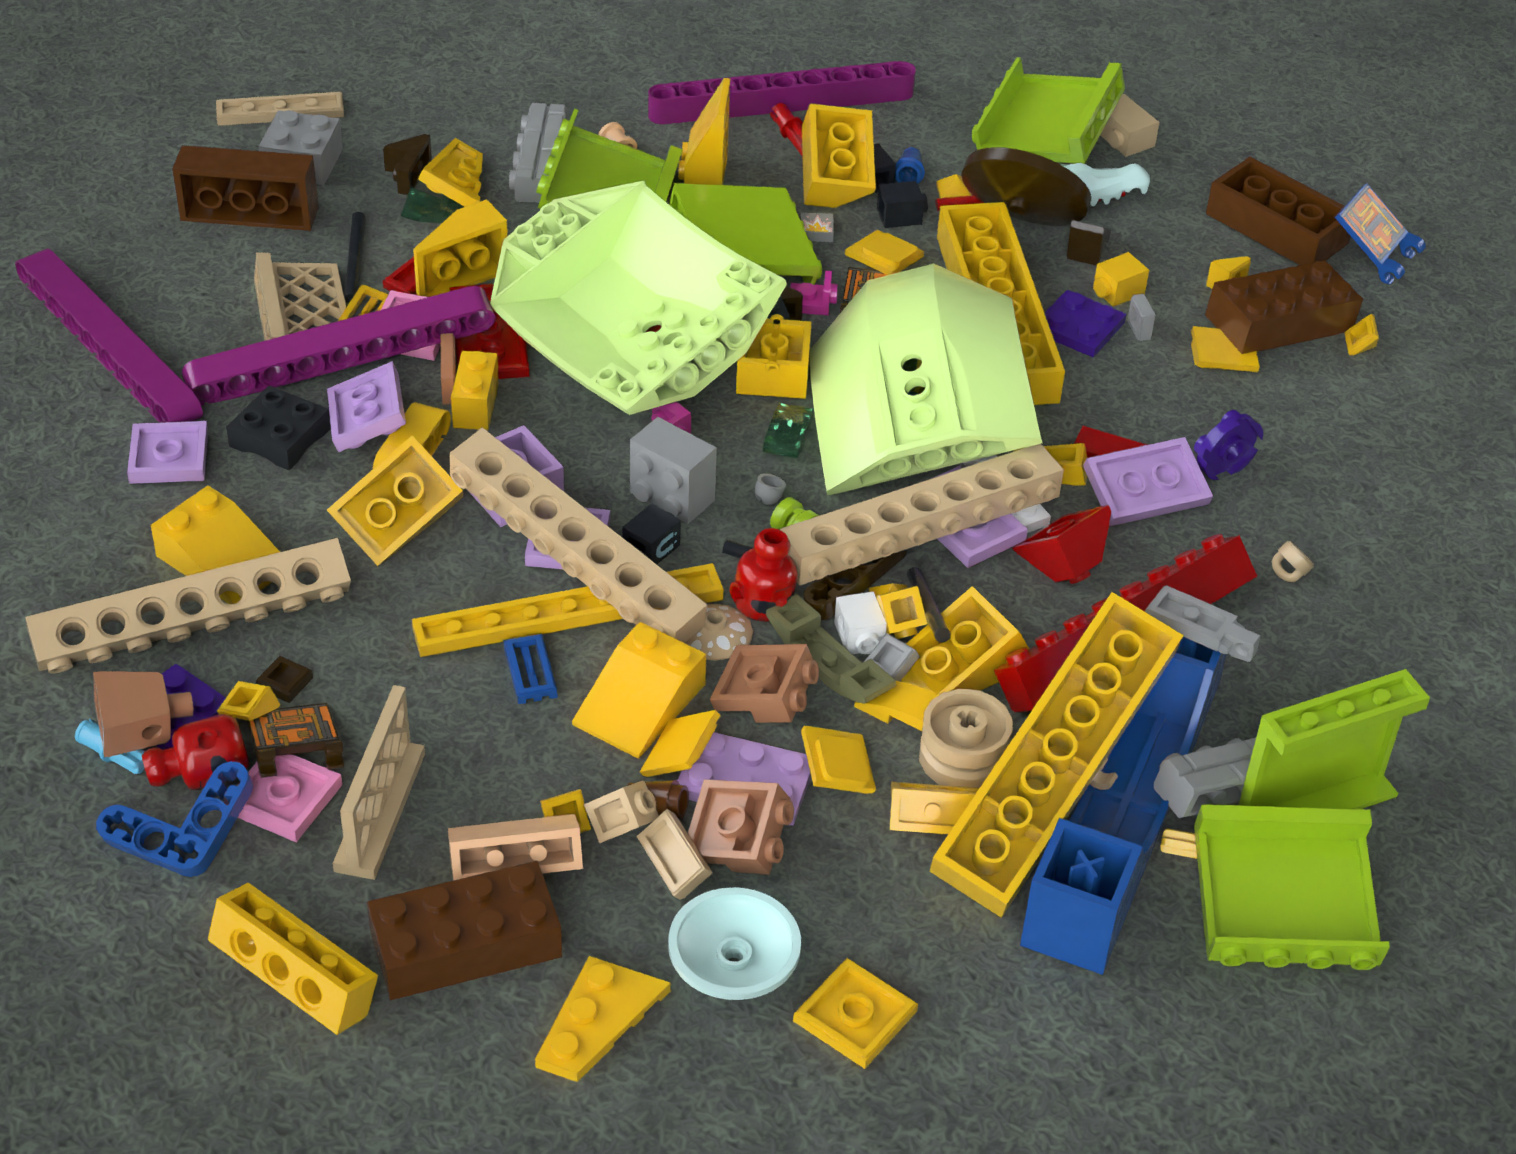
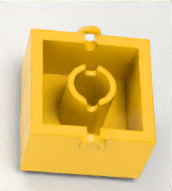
M779 314L772 315L770 319L767 318L747 353L737 360L736 394L806 399L812 322L784 320ZM775 319L780 320V323L776 325L773 323V321Z

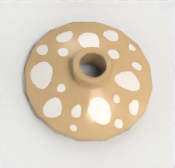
M707 604L704 627L685 644L706 653L707 660L730 659L736 645H750L753 629L750 620L737 609L728 605Z

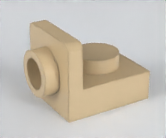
M644 781L628 785L584 804L599 843L651 823L659 816L656 810L655 798L651 791L648 790Z

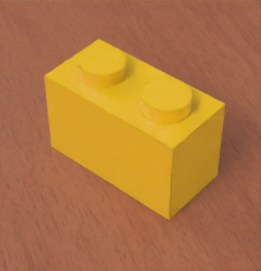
M481 351L461 352L451 394L453 428L476 430L484 428L489 430L499 385L497 353Z

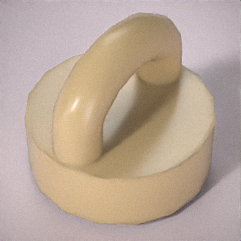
M1286 541L1272 559L1274 572L1278 577L1287 582H1296L1314 568V563L1291 541ZM1284 559L1296 568L1293 573H1288L1283 569L1281 562Z

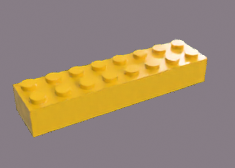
M1005 202L940 206L937 240L947 270L1012 298L1034 405L1060 403L1065 369Z
M1111 592L933 856L930 872L991 912L1003 917L1043 856L1059 818L1064 820L1068 818L1175 655L1184 635Z

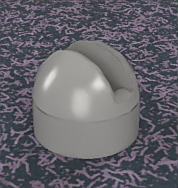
M760 474L755 484V496L759 501L762 500L765 505H774L783 496L786 483L775 475Z

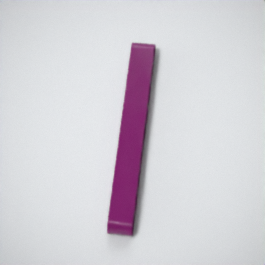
M894 61L728 77L730 78L729 118L770 114V112H774L772 107L778 103L786 104L789 110L793 112L808 110L809 104L843 107L908 100L914 95L916 67L906 61ZM724 78L665 83L650 87L648 90L649 120L656 124L696 121Z
M46 248L15 262V267L22 283H28L29 286L26 287L40 301L44 300L45 303L43 304L57 318H62L60 322L74 336L77 334L80 336L77 339L91 353L95 352L97 354L95 357L108 371L113 370L115 372L112 375L126 389L130 388L132 390L130 393L144 408H150L148 412L159 423L192 422L203 417L201 404L194 392L51 249Z
M469 286L194 359L184 365L182 377L184 383L194 392L201 405H204L205 402L211 404L264 391L268 386L276 388L441 343V334L453 333L455 339L480 333L488 330L494 324L495 314L484 289L478 286Z

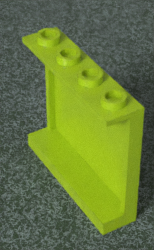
M1017 57L1011 68L1006 71L1005 78L999 88H996L994 96L989 105L985 107L979 122L973 127L972 141L976 143L977 150L991 147L1012 148L1031 152L1054 162L1085 164L1125 90L1121 63H1109L1101 78L1024 74L1021 58Z
M575 108L570 120L563 119L536 193L541 195L537 208L541 209L554 199L644 181L648 188L666 202L683 149L671 145L664 160L574 126L579 111Z
M674 183L669 205L724 246L776 275L802 276L804 283L814 285L816 280L820 279L822 274L821 261L815 255L813 243L808 239L805 232L804 222L800 220L795 202L791 200L786 188Z
M1404 669L1262 715L1238 805L1363 809L1396 798L1398 792L1384 774L1402 718L1427 709L1430 697L1408 670Z
M1201 804L1194 824L1208 961H1220L1225 966H1240L1246 962H1264V965L1271 968L1284 967L1289 963H1307L1313 969H1324L1333 964L1351 965L1355 970H1369L1380 966L1390 945L1389 941H1381L1366 840L1372 826L1370 809Z

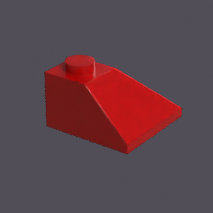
M1109 505L1063 515L1026 538L1025 541L1012 547L1013 551L1054 582L1069 580L1070 584L1078 583L1091 575L1089 570L1102 562L1112 511Z

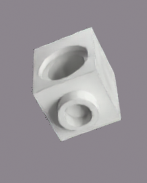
M874 591L836 597L834 624L843 647L851 654H871L886 635L887 626Z

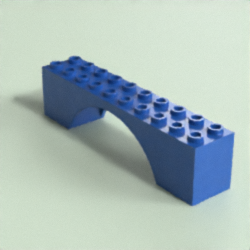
M1185 637L1182 638L1175 655L1107 757L1108 761L1101 771L1107 774H1117L1118 777L1109 789L1100 790L1089 784L1069 821L1059 818L1031 882L1020 946L1103 975L1170 809L1168 806L1169 801H1164L1154 789L1153 783L1160 770V764L1167 756L1173 753H1179L1180 755L1192 753L1220 684L1227 654L1212 650Z

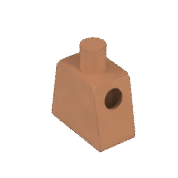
M93 672L94 703L104 757H111L167 743L171 739V719L193 716L191 692L167 694L163 675L159 672Z

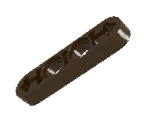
M906 549L887 557L870 561L876 564H860L855 568L827 575L822 579L816 580L804 591V601L821 615V620L832 618L835 616L836 597L863 593L906 556ZM845 578L853 581V583L838 584L836 581Z

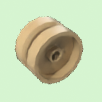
M956 689L944 692L931 700L924 711L919 762L925 774L939 785L980 788L1011 742L1013 723L1008 709L994 696L979 690Z

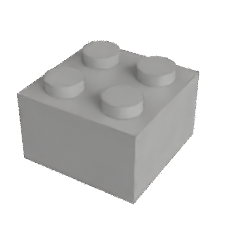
M278 110L258 146L259 151L313 155L316 184L325 185L343 149L340 118L302 114L291 110Z
M660 417L655 418L630 439V493L639 501L653 503L666 512L672 513L686 524H689L715 501L717 447Z

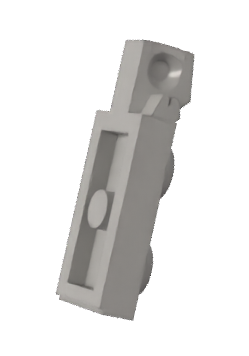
M1167 585L1160 590L1145 610L1149 615L1184 635L1183 637L1217 652L1229 653L1231 657L1250 662L1258 651L1260 635L1245 629L1244 626L1238 623V616Z

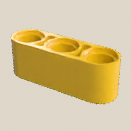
M413 402L404 413L406 424L400 426L394 433H391L378 450L374 459L373 469L411 435L432 456L444 439L441 436L447 435L451 423L450 412Z

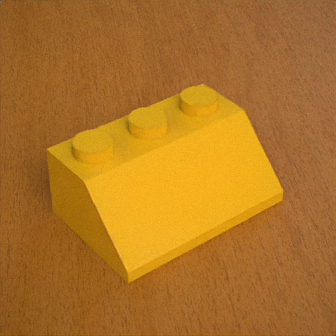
M809 104L802 125L804 205L837 208L875 192L872 110Z

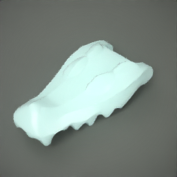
M1082 163L1060 164L1076 174L1087 185L1091 193L1090 204L1093 207L1099 199H1102L1106 205L1109 204L1112 197L1119 200L1123 191L1130 192L1133 188H1140L1142 194H1145L1150 184L1149 173L1139 164H1130L1121 168H1091Z

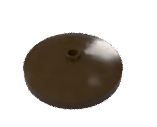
M1003 147L979 149L967 157L961 174L965 187L982 203L1005 202L1010 217L1026 222L1048 226L1071 225L1072 220L1080 222L1085 218L1091 203L1089 188L1076 174L1057 162L1023 150Z

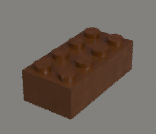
M182 145L172 168L180 221L311 231L319 208L313 155Z
M1248 157L1212 182L1206 210L1207 215L1299 265L1326 261L1348 245L1351 237L1335 218L1344 205L1252 157Z
M1324 260L1214 282L1205 316L1216 328L1225 334L1241 354L1343 333L1355 325L1363 298Z
M538 860L367 901L370 933L390 1001L562 958L561 925Z

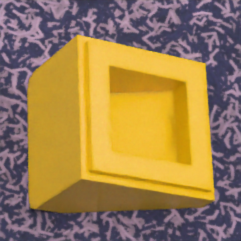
M1244 256L1212 261L1206 286L1213 289L1214 282L1248 276L1251 258Z
M238 681L217 712L219 714H229L238 719L252 721L279 708L280 703L269 686Z

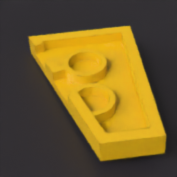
M454 138L423 168L418 180L425 183L431 191L444 194L464 207L480 202L478 193L481 189L479 177L482 173L483 153Z
M589 956L535 1058V1068L578 1082L614 1047L616 1040L631 1026L635 1027L645 1017L647 1010L671 992V983Z

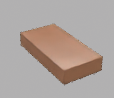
M453 333L441 334L442 403L451 404V394L456 378L455 336H453Z

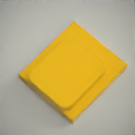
M876 230L846 248L845 255L886 275L901 272L923 258L924 251L894 235Z
M1192 327L1191 348L1196 366L1200 368H1220L1250 372L1259 371L1257 351L1241 354L1220 329Z
M712 710L670 719L641 768V775L650 777L691 769L693 764L700 758L717 727L716 723L720 717L718 711Z
M803 726L801 733L813 786L865 794L876 791L863 734Z

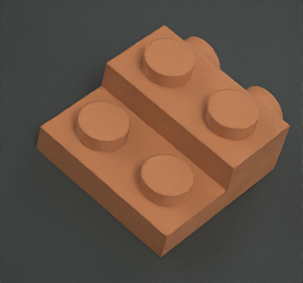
M807 644L736 645L710 701L714 710L751 711L756 723L792 722L796 712H803L806 708V690L809 684L817 683L819 667L817 662L813 660Z
M704 779L688 835L706 863L723 864L731 871L739 873L770 875L773 863H779L783 857L784 847L780 836L783 825H789L793 820L794 806L790 797L778 783Z

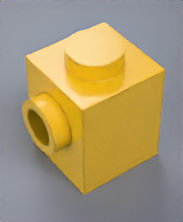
M1129 252L1097 264L1093 289L1100 298H1104L1113 307L1130 301L1133 295H1145L1149 269Z
M918 586L876 596L887 623L886 633H894L896 639L918 634L916 627L927 624Z

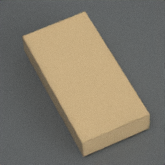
M666 809L637 835L638 840L667 887L677 899L681 900L688 896L712 874L711 869L676 814Z

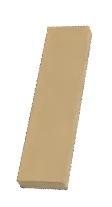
M342 92L216 100L217 124L220 126L272 122L278 110H291L296 113L325 115L332 118L344 117Z

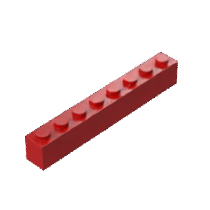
M1222 533L1203 540L1201 542V549L1197 551L1191 549L1174 557L1176 563L1172 566L1164 565L1148 572L1147 576L1149 579L1143 583L1136 581L1122 587L1119 591L1121 598L1144 612L1166 585L1208 604H1212L1256 578L1257 574L1240 535L1224 538ZM1107 598L1091 606L1092 613L1086 616L1085 614H1079L1063 622L1065 627L1059 632L1054 630L1040 635L1034 639L1036 645L1032 648L1027 649L1025 647L1009 653L1005 656L1007 662L994 669L1012 711L1024 712L1033 710Z

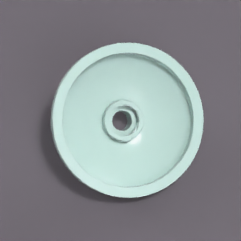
M729 887L705 892L690 900L679 910L669 930L668 949L675 970L690 986L712 997L744 1000L759 997L775 990L792 975L800 958L801 935L796 920L779 901L756 890ZM737 958L740 961H729L728 959Z

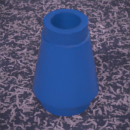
M910 147L904 150L896 162L895 179L898 183L917 181L918 184L924 178L925 170L921 153L918 149Z

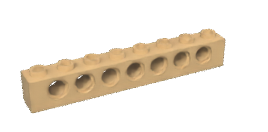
M484 428L478 430L450 452V476L458 487L466 488L478 498L483 507L487 510L495 511L505 519L513 531L521 532L530 539L539 552L544 555H550L561 564L563 570L569 576L580 579L598 599H605L615 607L624 620L636 625L642 622L683 643L689 641L704 627L707 604Z
M1037 444L781 528L780 530L786 533L790 540V552L788 555L792 557L797 566V583L803 585L822 579L827 575L855 568L860 564L887 557L893 553L919 546L937 538L951 535L1058 498L1060 496L1064 469L1042 444Z
M335 538L27 616L25 619L39 671L48 669L49 673L55 674L71 669L73 667L72 663L85 659H88L89 663L106 661L113 656L112 652L127 648L129 653L141 652L151 648V642L166 638L170 643L183 641L191 637V632L206 628L207 632L210 633L218 632L230 626L229 622L245 618L246 622H256L268 617V612L283 608L286 613L298 611L306 607V602L321 598L323 603L336 601L344 596V592L349 590L351 579L339 540ZM301 572H310L316 577L317 581L313 584L305 585L300 583L296 576ZM270 581L278 586L279 591L271 595L264 594L259 590L258 585L262 582ZM226 591H233L241 597V600L236 604L230 605L224 603L220 599V595ZM187 601H196L203 609L197 614L190 615L185 613L181 606ZM148 611H157L163 615L164 619L158 624L150 625L142 620V616ZM109 621H118L125 627L121 633L116 635H109L102 630V627ZM70 631H78L85 636L84 640L78 645H68L62 638Z

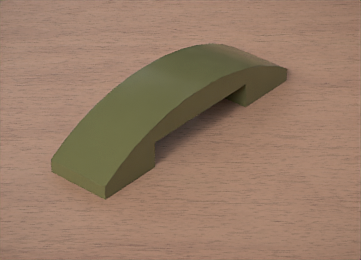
M799 595L792 596L783 607L774 606L766 610L767 618L785 644H807L813 660L818 664L819 679L841 696L865 704L896 686V680L871 658L862 663L821 627V615Z

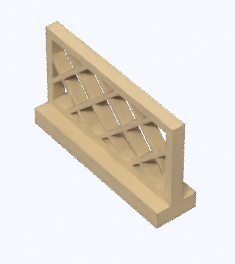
M256 253L254 284L265 341L307 330L312 325L318 327L330 324V322L323 319L328 314L334 318H340L346 309V303L337 263H278L271 261L270 253ZM279 275H291L295 278L288 281ZM330 275L331 278L323 282L314 276ZM306 283L315 289L308 292L299 286ZM291 293L300 299L292 302L284 296ZM326 294L335 299L328 303L320 299L319 296ZM310 304L319 310L312 313L303 307ZM295 314L304 320L297 324L288 317Z
M393 685L341 807L343 840L333 861V869L336 873L375 880L425 756L424 745L410 742L405 687Z

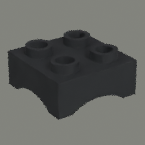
M268 386L226 426L229 447L242 452L258 454L276 466L290 471L300 460L306 449L331 429L328 408Z

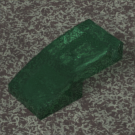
M410 187L401 216L418 222L442 224L456 210L464 206L444 194L441 199Z
M779 403L768 427L762 452L798 458L804 447L806 432L812 423L814 409Z

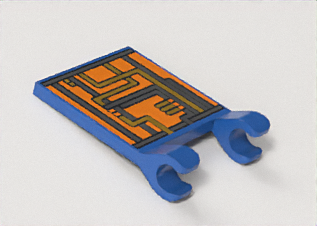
M1367 183L1356 192L1335 216L1337 221L1377 266L1380 280L1383 283L1392 284L1395 280L1390 272L1397 279L1402 278L1405 273V269L1400 263L1387 258L1398 244L1402 255L1410 259L1416 254L1411 247H1414L1418 253H1422L1426 247L1424 240L1409 233Z

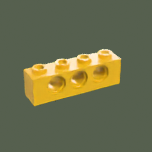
M249 882L217 898L208 941L336 1035L360 1022L368 1015L378 978L376 973Z

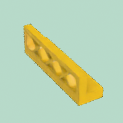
M891 782L889 829L949 834L979 788Z

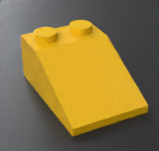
M730 78L722 80L691 128L689 142H683L682 144L683 150L681 160L679 161L678 179L684 180V184H724L728 158Z
M487 199L456 210L413 249L417 295L431 297L449 292V287L477 285L496 277L503 240L508 236L507 220Z
M411 435L331 505L327 512L369 558L379 566L462 499L463 490L454 483L447 472Z
M208 485L151 524L156 556L185 576L280 552L235 502ZM262 582L258 585L259 590H262L271 582ZM226 591L220 595V599L230 605L236 604L241 600V597L233 591Z
M972 586L941 613L951 634L949 640L938 642L928 624L906 643L915 649L920 657L901 682L917 685L937 694L956 689L981 691L999 682L994 669L1007 662L1005 659L1006 655L1021 648H1030L1021 633Z
M639 622L617 645L573 718L572 725L639 759L661 735L668 721L676 718L705 686L706 653Z

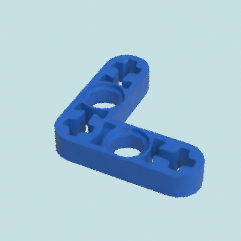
M225 762L214 770L181 828L129 807L113 805L100 813L96 821V829L102 839L112 847L183 876H198L209 868L252 793L253 780L246 768L239 762ZM237 777L240 784L238 786L231 785L227 789L224 785L226 780L234 781ZM224 798H226L229 802L228 805H225L224 802H222ZM212 810L222 812L221 820L216 826L212 828H203L201 826V819L205 813ZM123 821L134 833L131 837L128 832L122 829H115L113 832L110 829L113 823L120 824ZM154 832H162L164 834V841L160 847L154 850H145L143 848L144 840L148 835ZM175 845L179 850L186 853H192L195 850L198 853L197 858H188L185 862L181 855L174 851Z

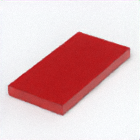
M494 284L470 285L484 289L490 303ZM469 286L449 287V292ZM494 310L495 322L488 330L455 339L457 365H459L462 351L497 353L498 379L530 377L525 340Z

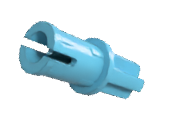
M89 719V721L84 720L79 724L75 732V740L78 743L99 753L100 759L105 762L113 761L134 774L143 772L142 754L145 752L144 750L139 749L111 757H104L98 723Z

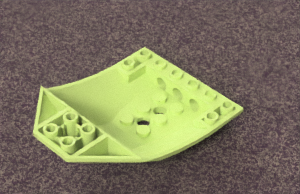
M644 181L554 199L551 203L544 205L528 221L519 225L513 233L503 240L490 305L520 337L563 372L628 415L694 397L746 354L787 283L784 278L742 257L709 236L648 188ZM652 326H662L656 333L652 331L646 332Z
M936 264L868 280L810 349L809 364L813 405L828 495L1042 444L1012 298ZM916 358L922 361L921 366L915 371L908 372L902 369L904 363L909 359ZM914 387H925V390L919 395H908L909 391Z

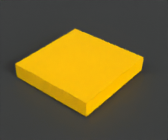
M846 958L794 1013L793 1022L865 1069L918 1010V1003Z

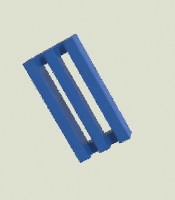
M542 634L503 640L504 651L518 704L526 703V699L533 698L534 702L541 701L543 696H549L550 699L558 698L557 687ZM535 645L546 685H538L528 646ZM520 647L530 685L528 688H524L514 648Z

